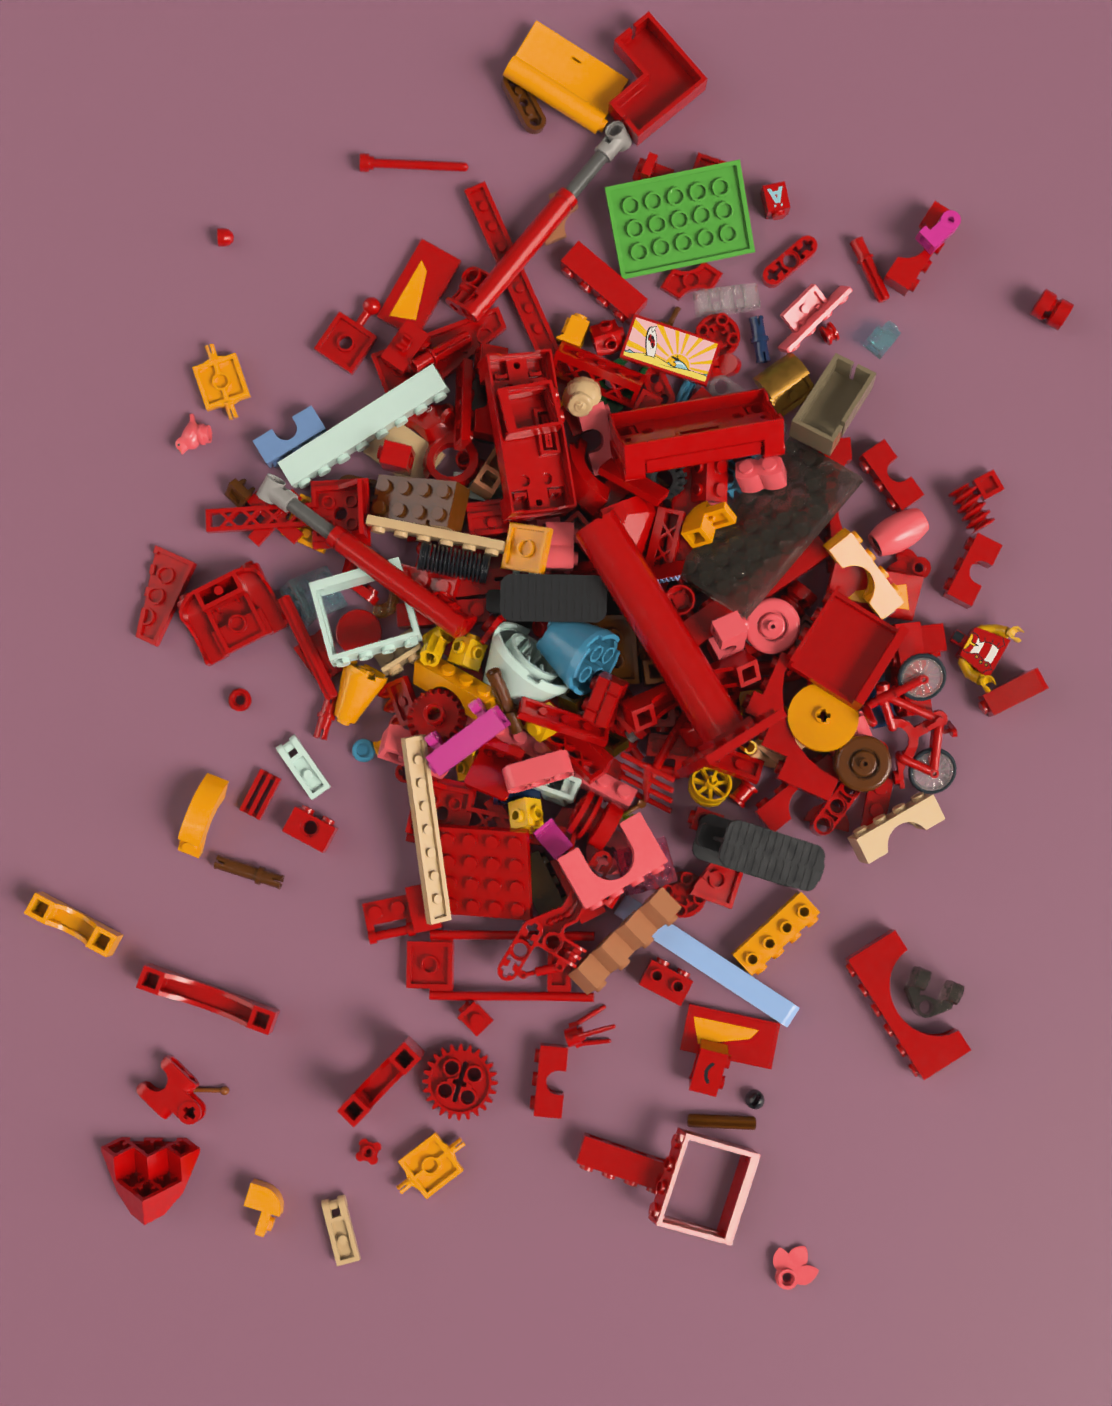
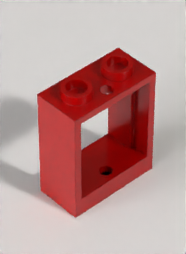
M552 379L498 388L495 392L504 441L558 432L565 421L564 412L562 409H559L557 402L559 400L558 389L556 386H553ZM543 394L550 423L517 429L510 399Z

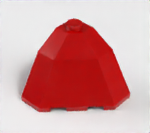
M634 496L601 509L598 513L600 519L602 515L615 510L646 560L658 506H654L644 499ZM662 501L658 506L665 507V504Z
M120 1137L101 1146V1152L118 1195L131 1215L143 1225H146L165 1215L183 1194L200 1154V1148L188 1138H177L176 1141L171 1142L163 1141V1138L145 1137L144 1141H131L130 1137Z

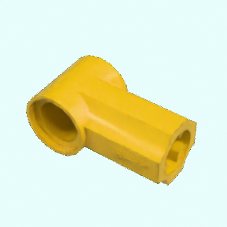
M438 626L426 632L422 637L424 644L420 651V661L424 665L432 667L438 665L446 645L453 640L452 636Z

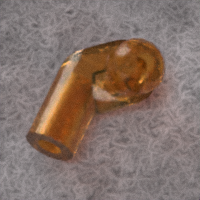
M389 591L388 600L380 605L376 604L372 610L373 614L379 619H384L396 612V604L399 603L400 598Z

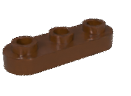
M503 76L502 88L523 128L530 134H539L545 127L546 117L535 96L516 84L515 87L510 86L509 83L513 82ZM520 102L525 103L526 106H521Z

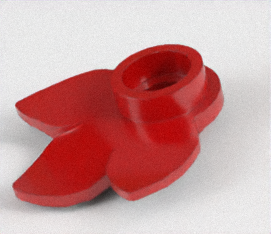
M910 549L896 553L898 561L892 563L887 568V570L922 575L924 578L931 572L929 560L925 557H917ZM919 563L924 566L923 571L916 572L915 566Z

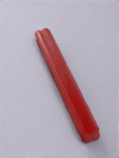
M289 594L282 596L278 599V603L325 700L328 701L336 698L338 692Z

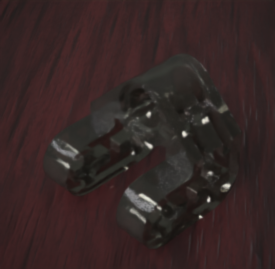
M914 966L903 989L914 1014L930 1018L952 1009L953 1005H957L960 1002L965 986L951 980H946L937 1000L920 994V991H924L927 988L932 972L922 967ZM924 1000L929 1003V1010L926 1013H922L919 1008L920 1003Z

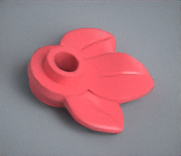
M805 1246L794 1247L789 1253L781 1247L776 1250L773 1256V1265L777 1270L775 1280L782 1289L789 1290L797 1284L807 1285L817 1276L819 1270L807 1264L808 1253ZM785 1273L791 1274L789 1280L782 1279Z

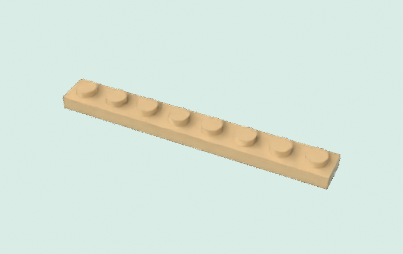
M421 734L401 738L426 923L433 925L452 919L431 769L428 766V760L425 758L429 755L427 742L424 739L426 735Z

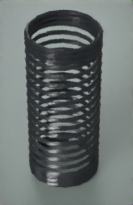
M422 542L417 570L425 571L426 569V572L430 570L431 573L434 571L435 574L438 572L439 575L442 573L443 576L446 574L447 577L451 573V578L455 574V578L459 575V579L463 576V580L467 577V581L471 578L472 582L475 579L476 583L478 580L479 584L486 583L491 555L483 554L481 560V553H479L476 563L477 552H475L472 562L473 552L470 553L468 561L469 551L466 552L464 559L465 550L462 551L460 558L461 549H458L456 557L457 549L454 548L451 560L453 548H450L447 559L449 548L447 546L443 558V545L438 561L440 544L437 547L434 560L436 543L433 546L430 559L432 543L429 545V542Z

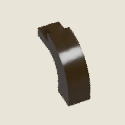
M568 688L565 693L558 695L559 708L583 716L582 704L587 696L590 697L591 693L577 695ZM609 731L608 743L603 748L615 758L629 747V739Z

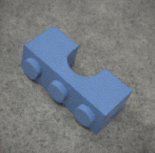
M312 405L292 417L297 425V432L293 438L282 440L271 429L253 440L269 468L273 466L274 468L279 467V461L327 431Z

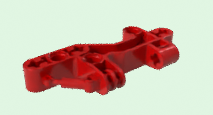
M604 850L597 851L592 855L588 866L592 865L596 868L598 865L596 857L606 855L608 864L606 866L602 865L598 871L603 872L600 878L610 880L606 878V875L613 864L612 856ZM559 866V872L561 876L567 880L561 867ZM573 889L561 906L534 916L523 923L499 962L497 973L502 980L511 981L516 976L526 979L527 976L531 975L538 977L562 972L567 965L577 968L576 961L581 960V953H586L587 950L564 934L566 927L577 923L585 911ZM621 895L614 899L609 896L607 899H603L602 902L613 909ZM536 923L539 932L532 933L529 940L533 941L532 944L526 939L520 938L521 934L524 937L528 934L529 929L526 927L527 925L532 926ZM551 935L557 936L560 940L559 945L555 948H551L546 944V939ZM564 941H566L570 946L568 948L565 947V954L561 955L558 951H560ZM516 944H525L527 952L521 956L517 955L514 952ZM535 947H541L558 958L556 963L534 967L535 970L526 972L521 969ZM509 954L515 960L521 961L520 964H518L516 961L513 964V974H503L504 969L502 968V966H508L511 961V958H507Z

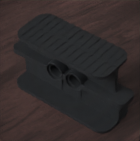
M509 574L502 579L500 589H491L486 594V609L489 613H497V617L502 615L506 622H513L528 629H532L533 622L596 623L602 621L606 614H619L621 612L598 575Z
M707 814L701 818L692 845L694 856L700 860L802 891H811L817 886L825 867V852L819 845L745 821H732L713 814Z

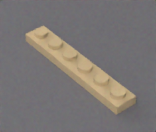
M367 515L366 525L368 528H371L373 533L385 534V531L394 533L393 536L402 539L412 536L417 537L416 540L419 542L430 543V540L439 542L440 546L444 545V547L448 546L449 548L453 547V545L462 546V550L475 552L476 549L485 551L484 554L498 557V554H504L505 541L374 515Z

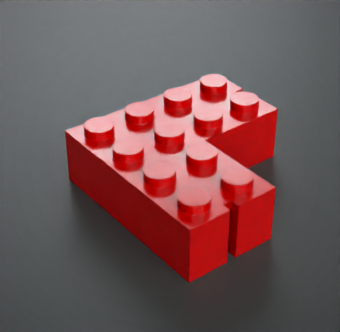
M649 11L633 24V30L629 27L614 39L613 51L637 79L609 102L608 113L615 121H621L625 125L632 141L638 146L705 91L708 78Z

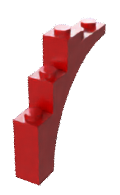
M781 652L778 657L773 656L769 668L772 669L769 678L764 677L759 688L762 690V694L753 691L751 695L746 694L741 707L745 708L743 714L754 718L771 708L774 711L781 708L784 709L782 691L786 665L789 661L786 653ZM786 717L759 734L760 747L784 757L783 761L779 759L776 764L774 773H777L775 779L821 800L830 801L838 779L821 770L806 756L796 743L789 729Z

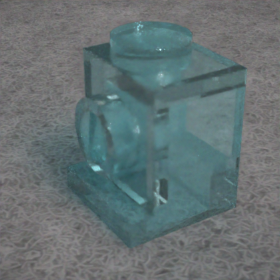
M888 321L883 327L878 325L866 339L863 346L881 359L898 339L901 332L898 331L899 328L896 324Z

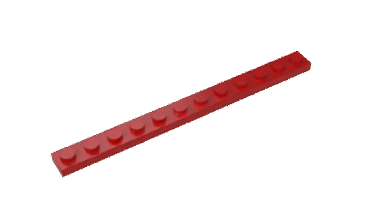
M484 181L465 189L464 193L497 264L513 243ZM523 268L507 287V290L534 350L552 349L554 359L559 346ZM558 361L556 369L563 372L569 371L566 363ZM556 377L559 397L562 402L563 392L567 387L568 381ZM564 405L561 407L573 438L593 430L581 431L577 416L568 412Z

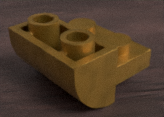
M787 353L752 378L758 389L765 388L770 403L777 414L781 413L782 416L803 403L814 387L808 376L810 374L809 371L793 353Z

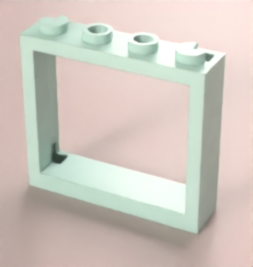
M399 557L388 560L403 571ZM359 568L309 583L327 654L333 667H345L350 665L351 661L358 659L360 661L369 660L375 654H390L395 652L396 648L403 646L406 648L418 645V642L423 641L415 610L405 602L413 632L337 654L322 596L376 581Z

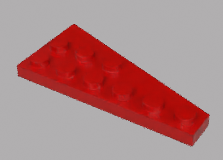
M499 306L489 309L478 323L465 318L428 332L431 338L430 349L463 331H467L472 338L470 344L439 360L438 364L435 365L443 380L456 371L464 358L471 359L475 355V350L482 343H491L507 330ZM383 349L372 353L371 357L386 394L414 376L416 372L411 374L408 372L406 377L390 368L382 362L380 357L385 351Z

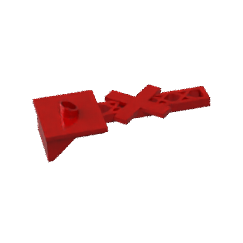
M369 478L310 481L311 503L304 504L333 526H342L347 532H350L371 547V528H368L366 525L367 515H370ZM291 489V491L298 496V500L301 501L302 498L293 489ZM257 491L248 499L247 502L251 505L249 507L205 509L206 532L208 534L253 531L248 538L258 547L275 529L279 530L295 545L304 535L298 528L309 527L301 520L296 522L298 518L294 515L288 520L286 517L290 512L286 513L277 505H271L261 500L256 495ZM347 510L345 519H336L337 511ZM244 513L248 519L242 525H237L233 520L239 514ZM260 514L264 517L261 523L255 520ZM212 515H222L226 520L220 526L213 527ZM312 529L313 550L332 549L326 544V538Z
M432 776L436 811L438 812L439 809L446 808L449 812L446 819H438V825L470 826L472 813H476L482 821L475 826L485 825V827H489L488 822L494 819L497 824L495 827L511 828L509 815L502 805H493V797L484 803L487 810L474 808L477 790L467 787L464 782L446 778L439 779ZM410 808L405 830L407 833L405 841L415 843ZM557 825L562 832H566L567 827ZM578 829L573 831L570 841L573 846L566 852L574 850ZM530 834L532 839L530 838V844L543 846L534 834Z

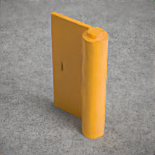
M537 20L516 55L509 61L502 75L594 134L597 131L603 132L608 123V120L605 118L608 115L609 102L621 93L628 81V78Z

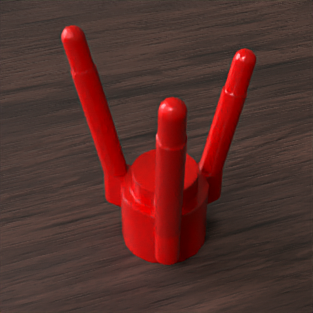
M606 1005L596 1008L577 1021L568 1023L569 1028L564 1029L568 1047L575 1046L579 1048L611 1042V1039L586 1040V1037L616 1028L615 1024L585 1032L582 1026L578 1027L606 1009Z

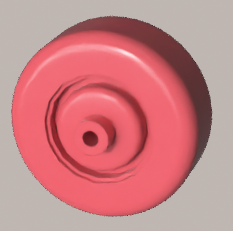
M775 597L762 599L755 603L745 614L749 625L747 640L760 652L767 654L784 652L795 643L799 636L800 619L798 613L785 600Z

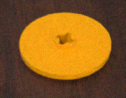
M815 684L800 690L792 699L788 709V725L794 738L806 748L819 752L833 751L844 746L854 736L859 723V711L854 710ZM821 712H825V715L830 717L826 718V722H821V718H817Z

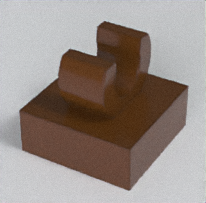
M235 478L229 482L224 494L237 507L247 506V501L255 490L254 487L249 490L244 487L247 481L245 478L240 481Z

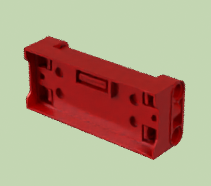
M552 349L510 354H486L477 363L480 384L486 387L503 492V499L500 501L503 523H516L559 516L564 517L577 507L564 423L558 432L504 441L495 395L498 388L552 379L553 386H556L558 389ZM543 394L510 399L517 429L550 423ZM559 398V400H558L557 402H558L559 409H561L560 398Z
M765 388L609 414L611 455L623 482L645 479L646 474L758 454L762 458L785 454L784 418L781 413L777 414L770 403Z

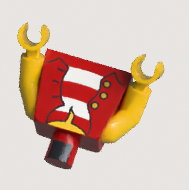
M985 624L972 628L967 635L956 629L949 641L960 646L955 657L958 659V665L964 677L977 685H981L985 692H990L991 690L986 684L992 682L996 685L991 674L1011 641L1007 638L1010 637L1014 642L1019 643L1022 640L1014 637L1017 632L1024 633V631L1018 626L1010 628L998 624Z

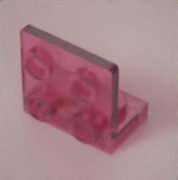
M665 837L656 838L657 843L668 860L664 864L665 869L655 875L651 872L643 876L645 881L634 887L631 884L625 886L626 896L643 893L677 881ZM630 847L613 851L620 877L630 868L632 862Z

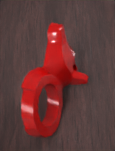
M431 404L427 406L428 409L422 414H414L407 418L408 422L404 425L416 431L429 444L422 463L426 479L457 481L463 486H467L475 479L480 469V457L472 442L464 449L469 454V464L462 474L447 477L440 474L435 468V461L438 455L443 450L454 447L455 407L452 404Z

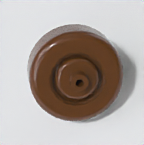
M853 736L844 746L836 749L833 756V770L837 779L844 786L855 791L867 792L880 787L886 781L891 771L892 762L887 747L880 740L872 736Z

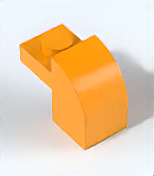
M708 501L697 505L686 516L681 535L692 548L710 544L713 542L715 530L735 524L737 516L726 502L711 506Z
M254 1178L250 1183L244 1206L261 1211L255 1235L264 1237L267 1231H272L276 1219L272 1215L280 1217L284 1210V1200L282 1194L274 1185Z

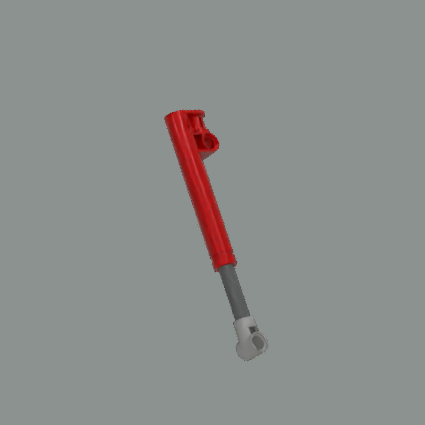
M613 121L606 127V136L595 148L594 155L566 188L561 187L557 191L555 196L551 198L489 273L476 266L469 267L463 272L462 282L458 286L459 289L452 298L447 297L445 299L449 307L475 323L480 321L567 217L570 210L577 205L578 201L576 198L606 163H610L619 152H623L631 146L632 139L621 121Z
M270 473L266 475L256 493L261 500L277 505L286 513H292L326 538L328 546L335 549L336 552L453 638L465 636L473 628L477 617L475 615L469 616L462 611L461 606L457 604L456 598L445 591L430 592L353 534L347 532L342 526H333L299 501L298 496L285 487L286 484L281 478Z

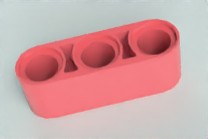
M559 750L517 762L502 769L508 793H518L569 778L574 774L567 750Z

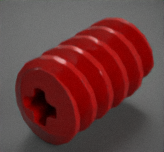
M969 483L951 492L948 497H957L952 504L953 506L961 505L957 513H965L961 520L962 522L970 521L966 529H974L973 533L993 523L995 518H986L991 512L990 509L982 510L986 502H978L977 500L982 496L981 493L973 494L977 486H969Z

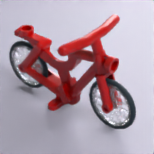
M919 653L909 657L902 663L897 675L898 683L890 687L888 681L877 682L875 685L877 695L865 701L860 710L868 725L875 727L877 720L872 709L880 705L888 730L894 732L897 728H902L908 735L906 749L895 753L896 770L892 771L894 784H898L900 789L905 788L903 772L907 765L909 766L908 776L912 786L920 792L936 794L944 791L952 784L957 769L952 755L941 749L942 735L949 733L953 738L957 737L958 734L956 727L950 720L948 721V716L944 711L934 710L932 712L899 697L904 694L906 697L916 701L929 700L939 694L945 685L946 669L942 661L932 654ZM890 703L919 715L926 720L913 726L909 721L899 716H893ZM931 731L929 748L915 755L918 747V738Z

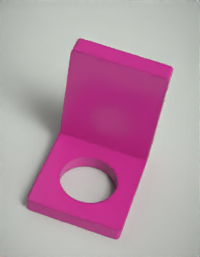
M552 818L533 833L555 860L573 846Z

